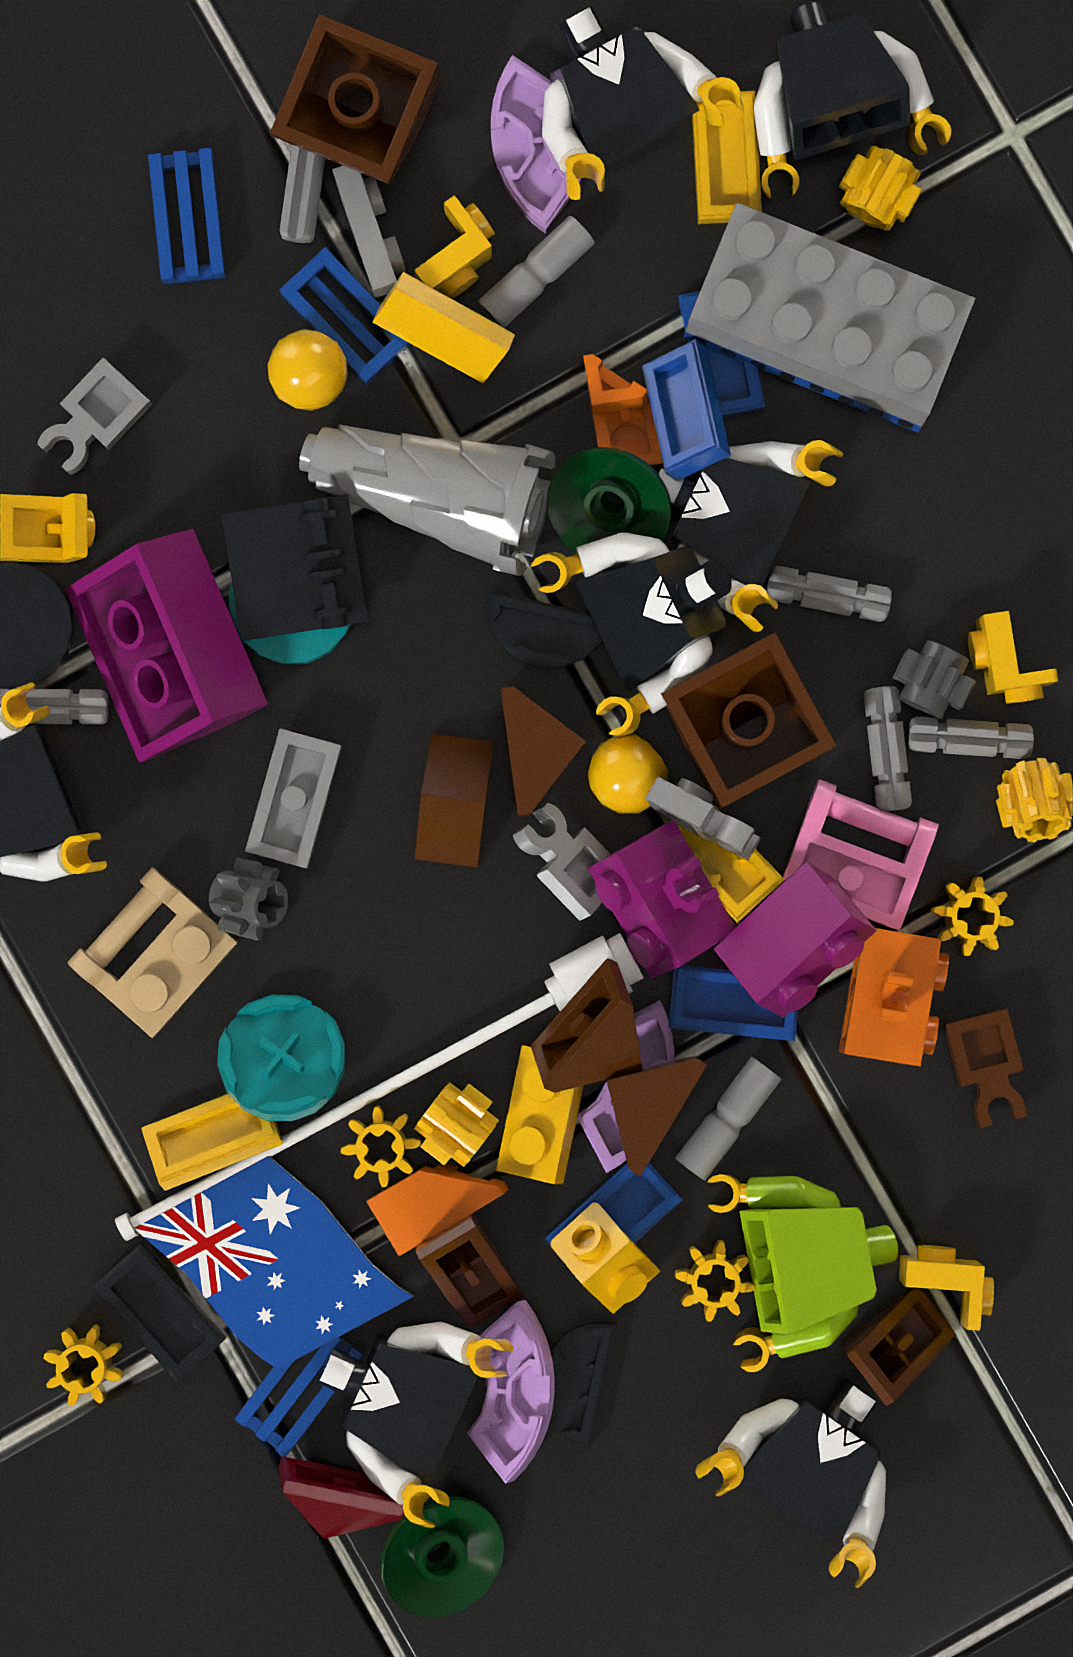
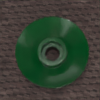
M597 447L580 451L564 461L554 474L548 488L547 510L551 524L559 538L575 553L578 546L625 532L657 538L663 542L671 525L672 503L663 480L647 462L624 450ZM606 491L617 494L625 503L616 504L611 502L606 495Z
M449 1497L450 1503L447 1507L437 1503L435 1500H430L423 1504L422 1512L428 1521L435 1524L434 1528L417 1525L409 1521L406 1516H403L394 1526L386 1539L381 1553L380 1572L386 1591L398 1606L411 1614L421 1617H443L469 1607L490 1588L501 1568L504 1555V1541L497 1521L479 1503L463 1497ZM442 1542L438 1550L428 1553L433 1546Z

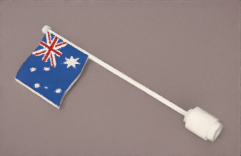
M619 933L608 940L602 935L553 961L549 965L554 976L544 981L549 991L548 994L283 1135V1145L224 1167L133 1217L125 1213L115 1218L120 1234L128 1241L140 1233L187 1274L234 1335L262 1360L277 1369L414 1297V1295L399 1287L374 1266L322 1200L271 1156L556 1004L559 1011H561L607 958L618 963L628 993L633 992L630 985L644 977L622 935Z

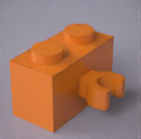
M875 928L877 931L864 942L863 951L853 961L839 1052L921 1067L922 1055H932L936 1045L939 1018L929 1016L933 990L941 992L944 990L948 973L949 954L939 952L941 939Z

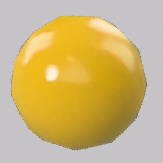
M306 329L288 334L279 340L273 348L267 364L269 381L278 399L296 409L313 411L328 406L341 394L348 377L347 359L338 342L321 332Z
M636 734L614 736L602 742L592 756L588 770L589 784L593 793L602 805L617 813H640L651 807L645 798L657 777H660L667 781L669 771L660 755L647 741Z

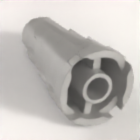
M341 424L337 426V429L325 426L321 428L318 435L308 434L304 441L299 461L300 470L308 472L309 483L315 485L318 491L333 497L348 495L349 503L380 513L395 523L438 539L456 551L493 565V570L517 576L522 575L528 567H526V563L521 562L515 556L519 553L533 557L548 512L547 493L551 481L538 478L539 467L555 469L554 452L529 444H525V448L466 440L435 439L402 433L401 436Z

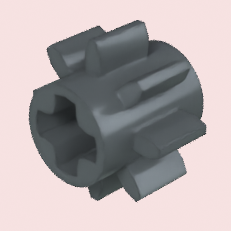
M926 640L920 654L908 649L905 651L893 676V679L905 684L899 699L921 712L940 719L943 718L948 705L957 710L964 708L976 683L974 679L963 675L970 660L946 646Z
M236 858L234 871L227 870L218 873L209 891V906L216 916L221 917L217 929L259 941L263 936V927L273 928L279 925L288 908L287 890L282 883L276 881L280 870L275 867L262 865L260 862Z

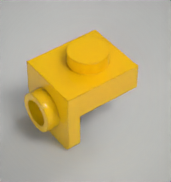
M455 195L444 202V211L446 217L460 234V237L414 270L417 280L442 294L444 293L451 299L464 292L477 281L479 276L475 270L492 258V245L487 239L495 234L487 219L474 203H471L464 209Z
M72 493L64 497L0 494V561L70 563L87 557L88 548L92 546L94 541L95 519L92 511L87 510L86 494Z
M1009 611L985 614L975 620L977 631L968 633L969 653L973 669H983L987 695L1004 693L1006 704L1044 698L1042 687L1058 682L1057 670L1048 669L1019 674Z
M592 1203L550 1242L552 1249L580 1283L612 1314L625 1303L636 1299L644 1291L647 1283L661 1272L598 1203Z
M918 1245L917 1256L900 1255L899 1281L905 1287L962 1291L960 1324L966 1330L980 1331L981 1315L991 1316L994 1301L993 1277H984L985 1266L977 1260L955 1259L956 1249L944 1246Z

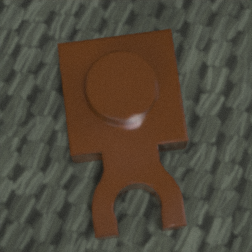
M1002 1008L944 1023L943 1028L958 1085L963 1087L976 1084L977 1096L974 1101L973 1112L977 1127L984 1128L993 1125L988 1107L990 1102L997 1097L1007 1099L1010 1104L1012 1118L1019 1119L1028 1116L1023 1098L1013 1089L1008 1078L1009 1074L1024 1071L1008 1009Z

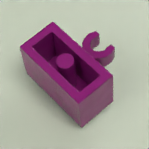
M674 819L643 834L587 868L595 881L599 899L613 912L628 938V947L632 956L646 969L651 979L684 965L725 939L736 928L718 897V891L715 887H712L701 868L702 863L699 858L694 856Z
M806 861L723 939L714 950L758 1005L784 1018L789 1012L797 1011L807 1005L814 998L817 986L836 968H842L853 962L863 951L864 942L877 930L832 876Z

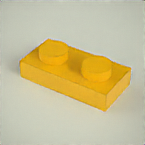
M522 1045L496 1171L551 1184H563L584 1086L556 1093L544 1089L531 1046Z

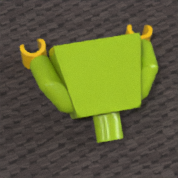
M727 1174L711 1177L707 1183L725 1181L731 1185L734 1192L733 1199L728 1205H708L711 1210L719 1213L729 1212L737 1208L740 1203H748L751 1208L739 1212L752 1284L755 1286L754 1295L761 1329L748 1327L739 1331L733 1345H741L747 1341L756 1342L762 1348L763 1353L757 1358L743 1360L740 1367L748 1372H757L767 1364L769 1355L778 1354L783 1359L831 1346L858 1315L859 1305L875 1297L877 1289L873 1267L896 1261L898 1244L892 1229L887 1225L865 1229L863 1213L859 1207H841L835 1192L798 1176L750 1177L747 1183H740L738 1179ZM765 1332H771L772 1335L768 1336Z

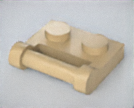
M151 867L140 880L143 887L86 951L79 948L67 963L151 1038H155L239 942L228 932L219 931L216 921L154 867ZM164 903L177 915L118 980L105 967L157 908Z

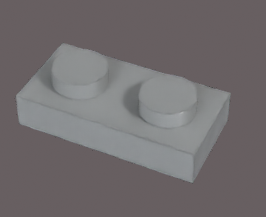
M340 166L332 170L374 298L376 301L385 299L397 282L395 276L403 272L406 273V268L395 236L383 239L375 216L386 213L378 184L375 178L362 179L360 172L348 167Z
M279 729L245 849L246 852L306 869L309 868L340 758L341 745Z

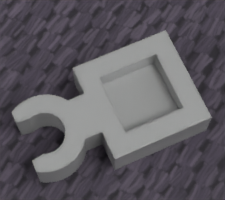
M102 358L60 403L73 417L66 424H56L47 428L41 434L38 445L47 453L57 441L63 439L71 441L74 446L73 454L64 462L62 467L72 475L81 470L86 464L89 456L88 446L95 438L110 450L150 408L152 403L105 358Z
M657 777L645 798L659 816L669 821L674 819L678 826L710 843L715 842L747 861L761 839L753 834L755 832L754 828L717 811L711 805L714 796L701 786L687 779L681 778L677 786Z
M546 803L532 813L543 825L545 830L544 837L539 836L530 825H526L518 829L513 834V838L524 852L531 855H540L547 862L536 876L580 921L591 916L602 903L596 892L595 881L587 868L607 857L610 853L585 827L570 836L567 832V824L562 812L556 806Z

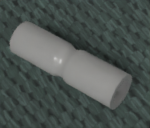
M569 215L528 254L524 262L513 267L477 301V304L492 322L505 328L542 294L548 283L556 281L595 244L593 238L575 218Z
M751 1056L718 1100L716 1109L704 1118L675 1159L706 1181L737 1140L741 1128L753 1119L782 1079Z

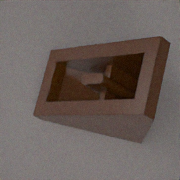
M514 686L501 688L519 818L532 815L584 747L586 741Z
M431 734L420 799L415 849L416 860L478 868L495 742Z
M607 958L532 1043L531 1049L544 1089L556 1093L643 1071L633 1004L616 961Z
M694 1056L646 1067L643 1068V1071L606 1080L627 1166L630 1171L641 1177L706 1068V1063Z
M474 1213L421 1243L415 1250L420 1262L468 1329L523 1297L518 1285Z
M911 1287L838 1344L887 1406L897 1400L956 1336V1333L923 1290Z

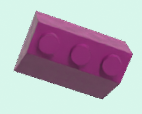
M193 529L137 543L65 588L139 763L225 728L268 705L258 677L252 668L233 619L211 572L208 560Z

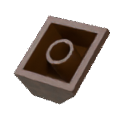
M319 14L271 128L270 135L390 184L415 143L441 82L438 63Z
M775 632L661 693L686 751L708 792L714 796L713 801L718 810L836 747L832 736Z

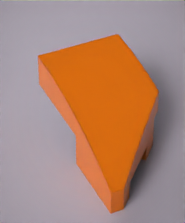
M594 354L583 355L597 447L617 448L632 453L647 462L657 473H660L663 461L651 405L648 400V390L635 381L632 384L603 366V360Z
M440 1163L435 1168L422 1167L377 1193L366 1202L398 1256L505 1194L509 1190L505 1181L495 1178L487 1181L458 1172L457 1166Z

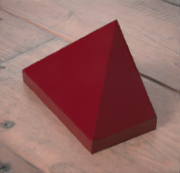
M281 1456L278 1469L282 1492L323 1539L399 1521L405 1516L403 1504L400 1505L369 1480L365 1473Z

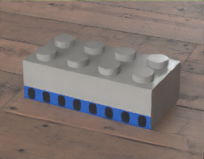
M736 203L689 318L683 339H696L708 349L741 362L744 360L765 372L918 433L930 415L975 298Z

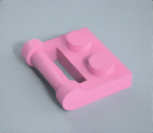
M818 779L782 877L786 881L808 861L832 876L868 920L900 931L933 844L938 824L922 817L917 822H914L888 811L880 810V808L837 793V785ZM826 817H832L908 846L903 862H897L821 833Z

